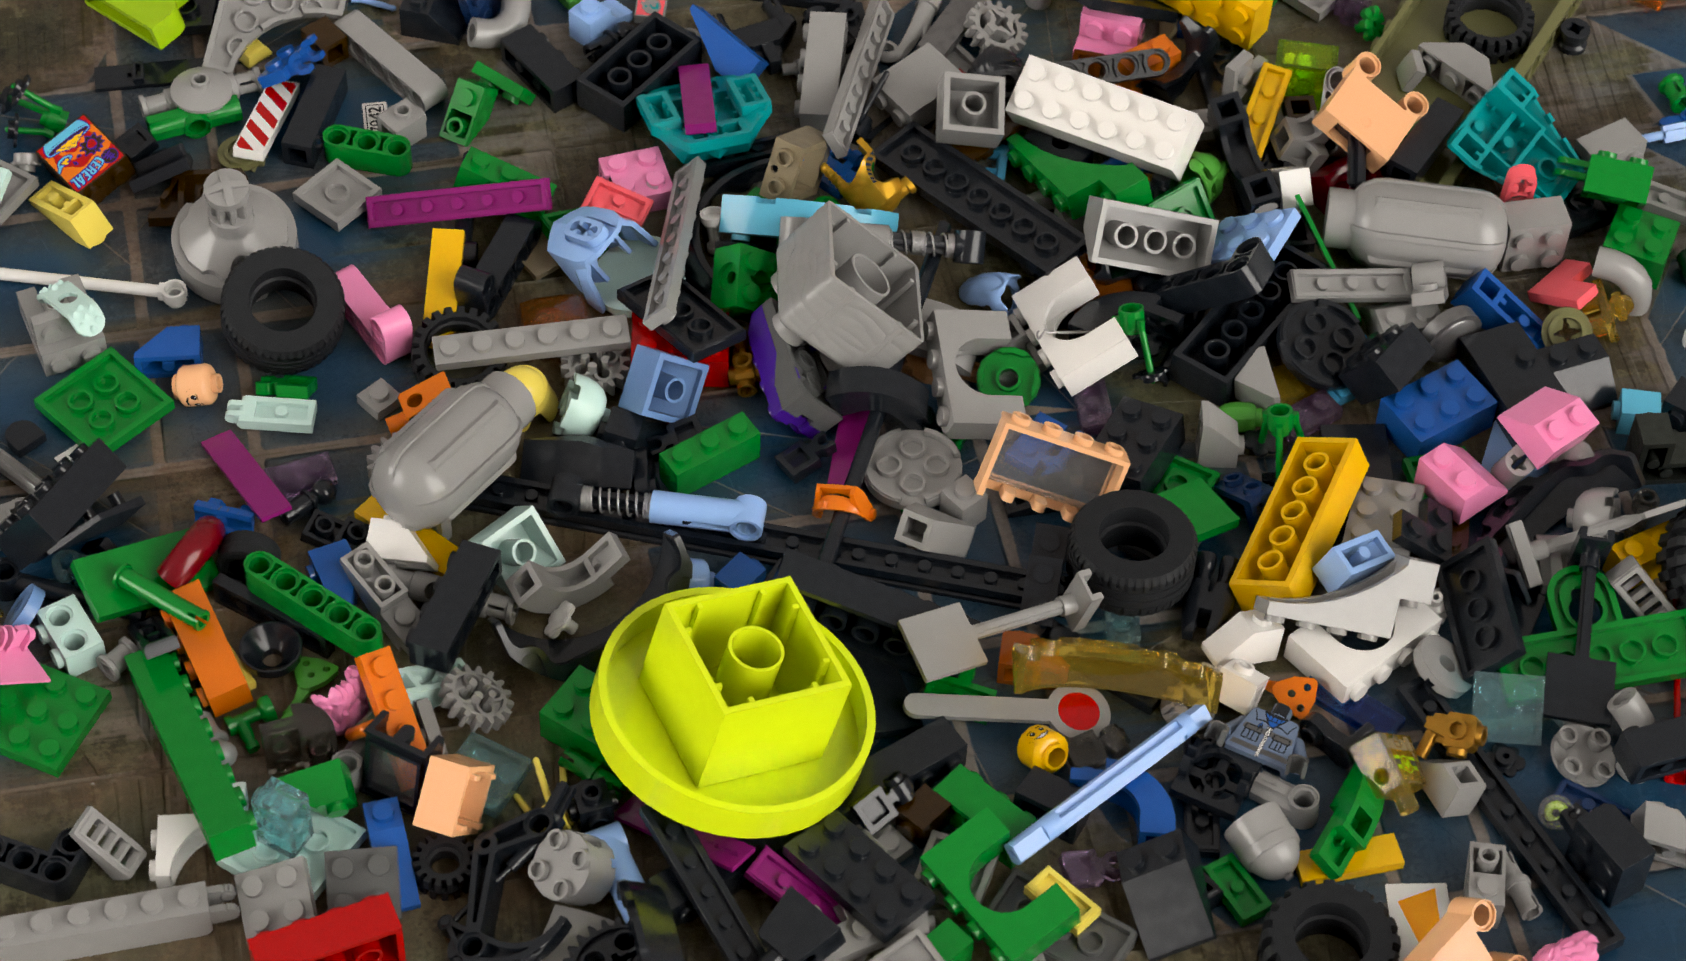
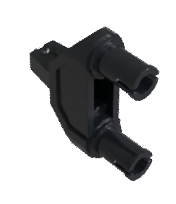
M765 0L762 3L761 8L769 20L736 30H731L725 17L717 13V18L721 24L769 63L766 70L770 75L782 71L781 56L794 37L797 21L794 16L785 12L779 0H772L775 4L774 6L770 0Z

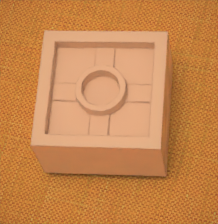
M460 754L431 755L412 825L449 837L477 834L478 830L483 828V824L480 822L491 780L496 779L497 774L494 773L495 765Z

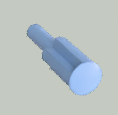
M1686 121L1660 126L1661 131L1642 134L1647 143L1662 140L1663 144L1685 140Z

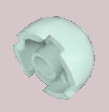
M575 372L573 376L574 381H568L558 405V409H560L559 415L562 416L560 423L557 421L553 422L552 432L558 436L583 434L592 436L600 426L601 421L608 422L611 410L606 408L607 397L604 389L593 379Z

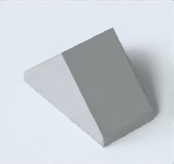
M1265 346L1256 349L1234 379L1235 399L1242 402H1252L1256 405V408H1263V411L1267 410L1270 405L1280 403L1279 391Z

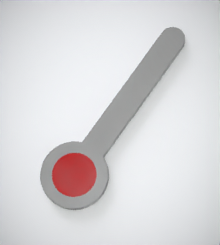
M1076 682L1066 683L1057 687L1051 693L1049 699L911 693L906 696L903 702L904 712L912 718L938 719L944 716L947 720L1049 724L1053 730L1063 735L1067 741L1079 744L1090 743L1099 739L1107 730L1111 720L1110 707L1105 697L1095 688Z

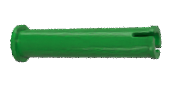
M129 563L122 564L113 576L112 585L115 588H124L197 631L202 630L206 624L197 620L195 616L209 621V611L198 607L132 569Z

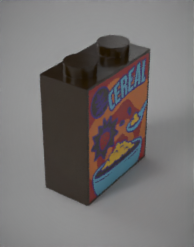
M84 113L35 151L45 169L61 185L93 200L96 204L101 203L106 196L120 185L126 183L136 173L127 155Z

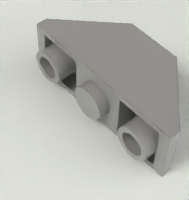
M1422 42L1419 45L1418 51L1421 52L1427 75L1467 101L1470 105L1474 106L1493 86L1489 58L1468 44Z

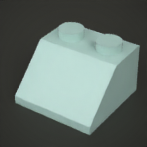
M533 505L513 507L468 540L501 550L502 573L496 585L510 597H512V594L505 581L528 560L544 567H557L566 562Z

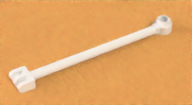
M0 267V280L53 285L56 282L58 283L59 279L71 276ZM80 276L85 290L158 297V300L164 301L171 308H180L187 301L188 292L186 284L179 279L168 280L165 283L160 282L157 285Z

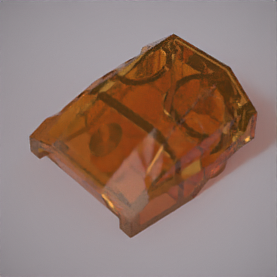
M562 294L533 298L519 303L523 326L588 319L583 295Z

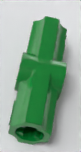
M236 94L231 96L225 106L211 113L193 114L177 107L174 110L146 116L145 120L149 134L156 141L184 134L189 138L199 139L206 136L212 127L243 120V114Z

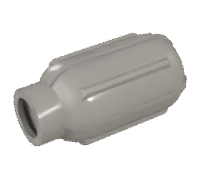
M1373 178L1361 183L1355 190L1329 187L1322 240L1326 247L1346 249L1351 258L1367 267L1409 268L1410 273H1412V264L1444 260L1447 278L1467 280L1484 268L1491 273L1494 272L1501 262L1508 235L1506 206L1498 196L1482 189L1395 178Z
M502 371L490 373L481 382L461 385L457 388H446L381 446L379 456L372 468L369 482L371 495L376 498L379 505L391 518L401 524L402 528L413 532L432 528L442 522L452 521L515 462L517 457L516 450L520 443L522 430L533 421L536 415V405L531 393L516 377Z

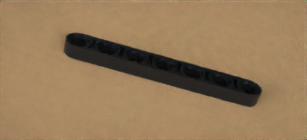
M1153 48L1054 63L1089 75V65L1097 63L1104 70L1101 80L1116 84L1160 77L1169 69L1170 58L1164 50ZM1157 55L1163 60L1162 70L1153 71L1148 67L1147 60L1149 56ZM1127 59L1132 62L1134 70L1131 75L1127 76L1119 72L1118 62L1120 60ZM1024 67L975 74L1011 77L1015 88ZM1013 91L1005 92V99H1010Z

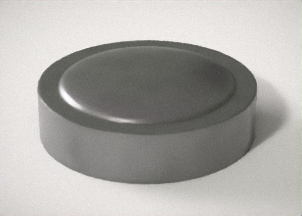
M1459 305L1449 308L1436 316L1422 331L1423 336L1436 351L1429 359L1430 361L1444 362L1456 357L1460 337L1480 332L1481 320L1469 306Z

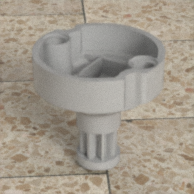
M232 168L216 170L206 178L203 196L195 203H186L176 216L171 233L175 264L181 279L194 293L220 304L224 282L240 260L243 261V258L250 256L251 253H256L257 250L261 249L265 250L267 247L273 248V246H277L280 248V246H291L293 249L299 248L296 223L293 214L285 202L271 191L249 184L244 174ZM269 293L261 296L256 302L267 298Z

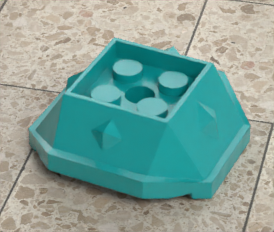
M756 73L744 74L743 76L726 75L711 78L717 132L686 135L680 84L660 87L650 91L648 94L636 96L637 107L651 135L662 140L683 164L690 162L697 156L702 160L720 159L722 156L747 152L750 150L758 132L772 113V101Z

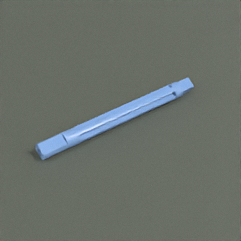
M1195 704L1186 712L1179 714L1007 842L1004 848L1011 861L1016 865L1022 864L1197 733V730L1212 720L1205 704Z

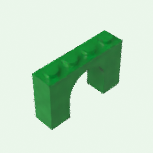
M986 806L920 857L922 869L920 876L930 889L934 890L937 888L944 896L942 900L945 906L954 916L960 914L967 922L965 925L966 929L970 932L971 936L977 942L983 940L990 948L988 952L993 961H1032L1080 923V909L1057 883L1024 908L1013 912H996L984 907L976 900L971 892V884L975 875L982 867L1005 850L1004 845L1011 840L1008 828Z

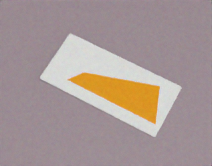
M1446 883L1385 884L1389 917L1395 919L1398 926L1397 934L1401 938L1399 961H1403L1447 913L1450 902Z

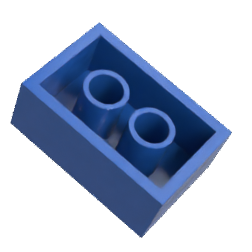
M1457 359L1404 386L1400 392L1381 398L1375 423L1385 424L1388 438L1408 458L1427 454L1442 443L1456 446L1492 427L1498 401Z

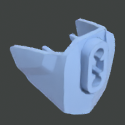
M582 206L553 222L547 251L577 289L583 293L587 303L603 314L606 311V307L594 282H608L610 278L598 266L597 258L603 254L607 247L620 246L623 251L630 254L632 250L622 239L640 240L653 247L658 245V241L635 221L623 218L613 210Z

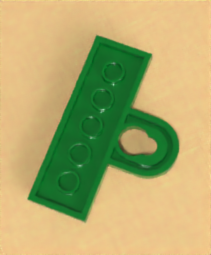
M1572 565L1559 570L1548 584L1545 603L1553 631L1522 636L1527 653L1496 671L1507 708L1543 702L1548 652L1575 655L1577 622L1569 613V605L1572 602L1571 592L1580 588L1582 572L1579 571V565ZM1599 571L1596 574L1594 601L1597 602L1601 619L1597 623L1592 624L1589 656L1591 659L1617 663L1614 690L1686 678V609L1623 619L1615 590L1609 583L1608 578Z

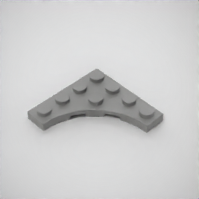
M219 0L202 67L215 68L225 74L234 72L245 50L265 32L283 23L305 18H322L326 16L329 19L339 20L343 16L346 0Z

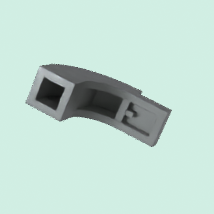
M609 531L576 560L557 567H544L528 560L505 583L518 607L534 613L547 614L558 609L560 604L566 600L575 605L576 608L597 598L614 585L611 577L631 559L618 536Z

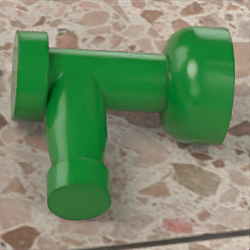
M267 694L257 699L256 707L233 717L230 715L223 717L230 736L239 734L249 754L255 753L261 748L258 740L255 739L250 724L261 719L265 723H272L278 720L275 708Z

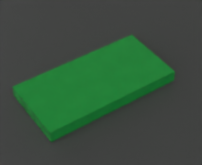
M189 528L72 560L70 568L97 623L156 607L124 588L117 589L112 585L115 572L124 563H129L134 571L170 591L176 589L158 575L156 569ZM212 556L191 580L193 582L199 579L205 592L213 590L212 581L220 573Z

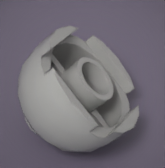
M1597 487L1584 491L1577 498L1574 508H1568L1567 528H1573V531L1580 529L1581 525L1589 527L1620 517L1621 499L1614 498L1619 489Z

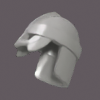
M1267 802L1255 807L1227 828L1224 837L1249 873H1254L1266 880L1285 878L1289 881L1295 877L1293 871L1296 869L1300 859V837L1295 828L1289 823L1277 802Z

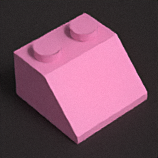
M1546 386L1497 417L1537 470L1582 442L1600 424L1580 397Z
M1442 443L1419 458L1414 484L1425 485L1424 493L1429 498L1453 511V520L1458 525L1508 493V489L1462 447Z

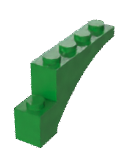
M1017 133L1006 138L1009 148L1007 157L1010 164L1015 169L1019 168L1029 183L1034 182L1045 198L1049 197L1054 202L1057 210L1060 213L1065 212L1073 221L1086 214L1089 195L1144 206L1153 201L1148 177L1132 162L1127 165H1102L1078 162L1043 151L1027 142Z

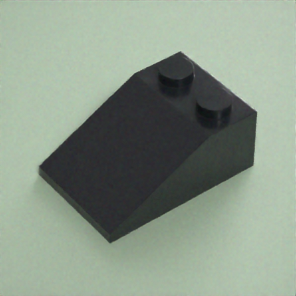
M1181 828L1116 853L1121 882L1149 961H1158L1217 939L1199 847Z

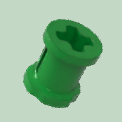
M1669 74L1659 82L1657 88L1660 94L1665 95L1669 100L1672 112L1681 113L1686 108L1684 78L1681 74Z

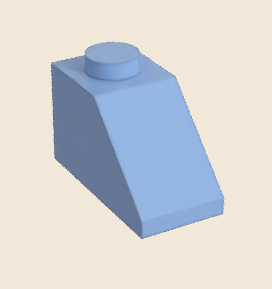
M1377 529L1332 547L1312 570L1329 593L1366 579L1393 561L1395 554Z

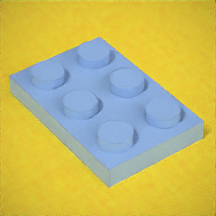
M1293 207L1262 213H1251L1243 216H1230L1223 219L1218 225L1211 264L1231 259L1236 248L1242 242L1253 237H1260L1274 261L1301 218V215Z

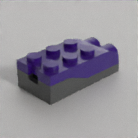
M770 297L750 317L748 335L754 356L752 361L758 369L761 378L760 386L766 394L769 404L768 412L771 417L777 422L781 421L786 425L789 424L797 434H803L813 440L815 435L821 431L826 432L843 420V417L825 398L829 375L821 360L820 351L806 341L797 347L792 346L779 336L772 322L773 316L778 312V301Z

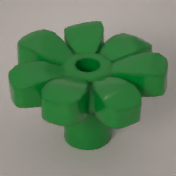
M1377 5L1363 8L1360 12L1363 20L1356 21L1354 28L1357 33L1364 32L1363 39L1366 42H1373L1376 37L1380 38L1382 36L1385 26L1382 23L1385 21L1383 13H1380V8Z

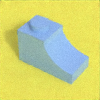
M582 0L568 10L569 36L584 46L601 37L603 31L607 29L613 32V28L617 23L622 21L630 23L633 20V11L617 0H605L603 2L598 0Z

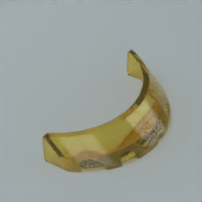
M1059 637L1058 641L1033 638L1030 641V645L1015 643L1012 648L1014 694L1022 695L1031 690L1054 687L1093 688L1150 696L1190 707L1195 704H1205L1209 713L1217 714L1223 673L1214 665L1206 662L1187 661L1182 659L1177 653L1164 650H1146L1139 645L1073 637Z

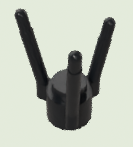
M887 70L877 82L863 107L851 142L852 144L858 145L857 140L860 137L870 144L878 133L893 122L892 117L889 116L872 129V120L867 115L890 75V72Z

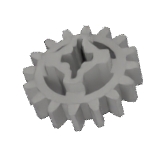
M986 0L984 4L980 1L977 2L974 8L972 7L967 13L966 20L963 23V27L968 29L964 34L965 37L973 39L970 44L971 47H980L979 54L989 47L998 46L1007 48L1017 55L1026 44L1025 40L1028 37V33L1024 32V29L1027 25L1018 21L1021 17L1020 13L1012 14V6L1009 5L1005 9L999 0L995 5L992 4L991 0Z

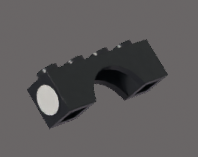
M1238 91L1208 100L1207 119L1246 214L1280 209L1281 193L1271 170H1267L1259 158L1250 130L1249 117Z

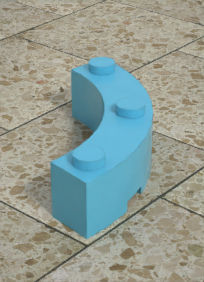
M722 194L719 232L731 234V240L750 242V236L779 238L780 217L810 218L825 203L785 198L773 200L758 196ZM836 204L860 223L889 225L892 232H897L899 213L877 209H855L854 206Z

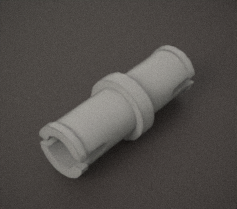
M1506 851L1505 894L1507 897L1512 898L1524 921L1526 919L1527 921L1533 920L1541 915L1543 908L1530 888L1531 881L1526 874H1522L1512 852Z

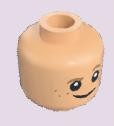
M210 364L183 365L177 371V374H174L172 377V392L174 398L186 407L212 405L217 400L218 393H221L223 390V379L221 374L216 373Z

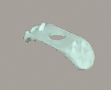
M59 279L58 283L49 284L48 288L43 287L37 295L36 299L39 303L51 305L66 317L75 331L83 337L95 336L105 326V317L98 304L69 281L64 282ZM70 296L77 297V299L71 303H60V301L63 298Z

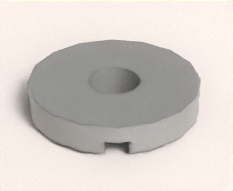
M1428 635L1414 648V664L1419 675L1425 681L1428 678L1434 684L1431 688L1436 693L1446 698L1457 699L1471 689L1472 684L1463 679L1456 648L1449 640L1438 635Z

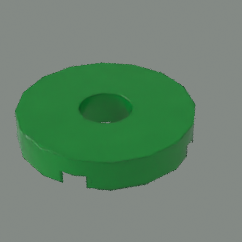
M1001 347L994 350V352L981 361L976 373L977 389L980 393L987 395L1023 396L1024 407L1029 406L1037 397L1041 387L1040 369L1035 360L1026 351L1016 347ZM1006 371H1011L1017 375L1018 382L1015 386L1007 388L1000 384V376Z

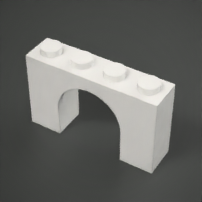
M1077 256L1054 269L1048 276L1044 275L1011 296L1017 305V308L1012 310L1022 327L1026 324L1030 327L1025 332L1034 347L1039 344L1042 349L1037 351L1046 368L1051 365L1054 370L1049 372L1059 389L1065 386L1071 397L1138 357L1115 317L1076 339L1061 340L1055 338L1056 333L1046 332L1040 340L1037 339L1036 332L1038 330V336L1041 335L1044 329L1047 331H1057L1058 326L1069 313L1100 295Z
M1418 603L1417 608L1399 605L1391 639L1387 638L1388 642L1380 648L1366 651L1352 649L1341 644L1318 624H1316L1315 630L1300 627L1288 636L1284 657L1306 677L1315 678L1318 681V688L1342 708L1352 700L1354 702L1360 700L1374 684L1385 682L1392 671L1400 665L1402 667L1407 666L1414 659V648L1423 638L1428 635L1440 636L1438 631L1442 618L1423 603Z

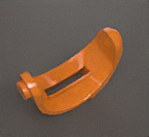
M819 483L816 485L812 507V516L820 519L823 515V510H835L858 515L866 522H872L876 519V509L873 508L868 497L859 487ZM830 494H841V495L848 496V497H850V498H847V497H844V496H839V495H830Z

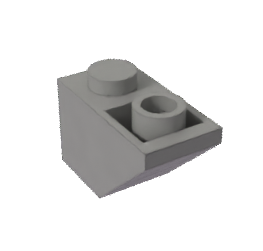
M915 502L903 509L894 540L922 551L965 558L976 525Z
M1431 759L1417 761L1419 762L1418 765H1420L1419 767L1424 779L1420 770H1414L1410 762L1409 769L1411 771L1414 770L1412 772L1413 775L1421 783V787L1442 818L1470 815L1487 787L1470 760Z
M1470 841L1463 896L1491 901L1496 909V920L1492 928L1498 929L1505 907L1506 845Z

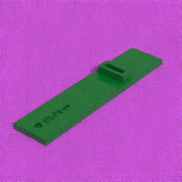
M1300 194L1295 195L1297 207L1325 263L1329 265V269H1337ZM1346 302L1349 311L1360 321L1358 323L1359 326H1362L1361 316L1354 302Z

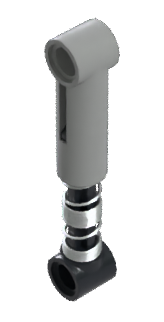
M780 217L779 245L808 218ZM861 223L899 252H905L906 255L908 252L916 256H924L926 253L933 254L935 257L936 254H939L945 258H951L954 263L984 264L986 232L955 230L952 234L941 233L940 235H932L931 232L925 233V231L915 230L905 233L902 229L898 232H892L889 225Z

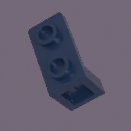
M1233 472L1225 475L1223 480L1217 482L1213 488L1214 492L1244 505L1250 533L1252 534L1274 487L1240 472Z

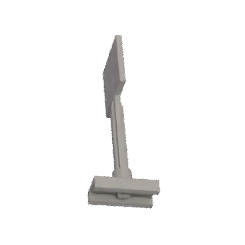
M1686 499L1640 514L1623 515L1589 526L1587 536L1602 537L1607 534L1608 530L1618 532L1630 528L1642 520L1685 507ZM1522 520L1505 525L1527 589L1543 584L1537 561L1550 557L1552 552L1571 547L1579 530L1548 540L1541 538L1530 542Z
M1088 568L1078 571L1065 593L1056 597L1054 601L975 625L970 624L960 602L898 620L897 625L924 682L928 683L986 665L988 660L978 641L979 639L1057 615L1065 617L1072 632L1084 629L1104 599L1102 592L1091 593L1087 582L1092 572Z

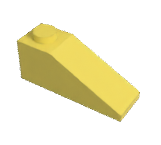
M53 180L28 199L32 206L70 238L89 249L101 244L106 239V235L113 230V227L93 200Z

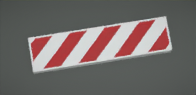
M285 81L264 89L233 146V157L261 162L265 160L300 93V83Z

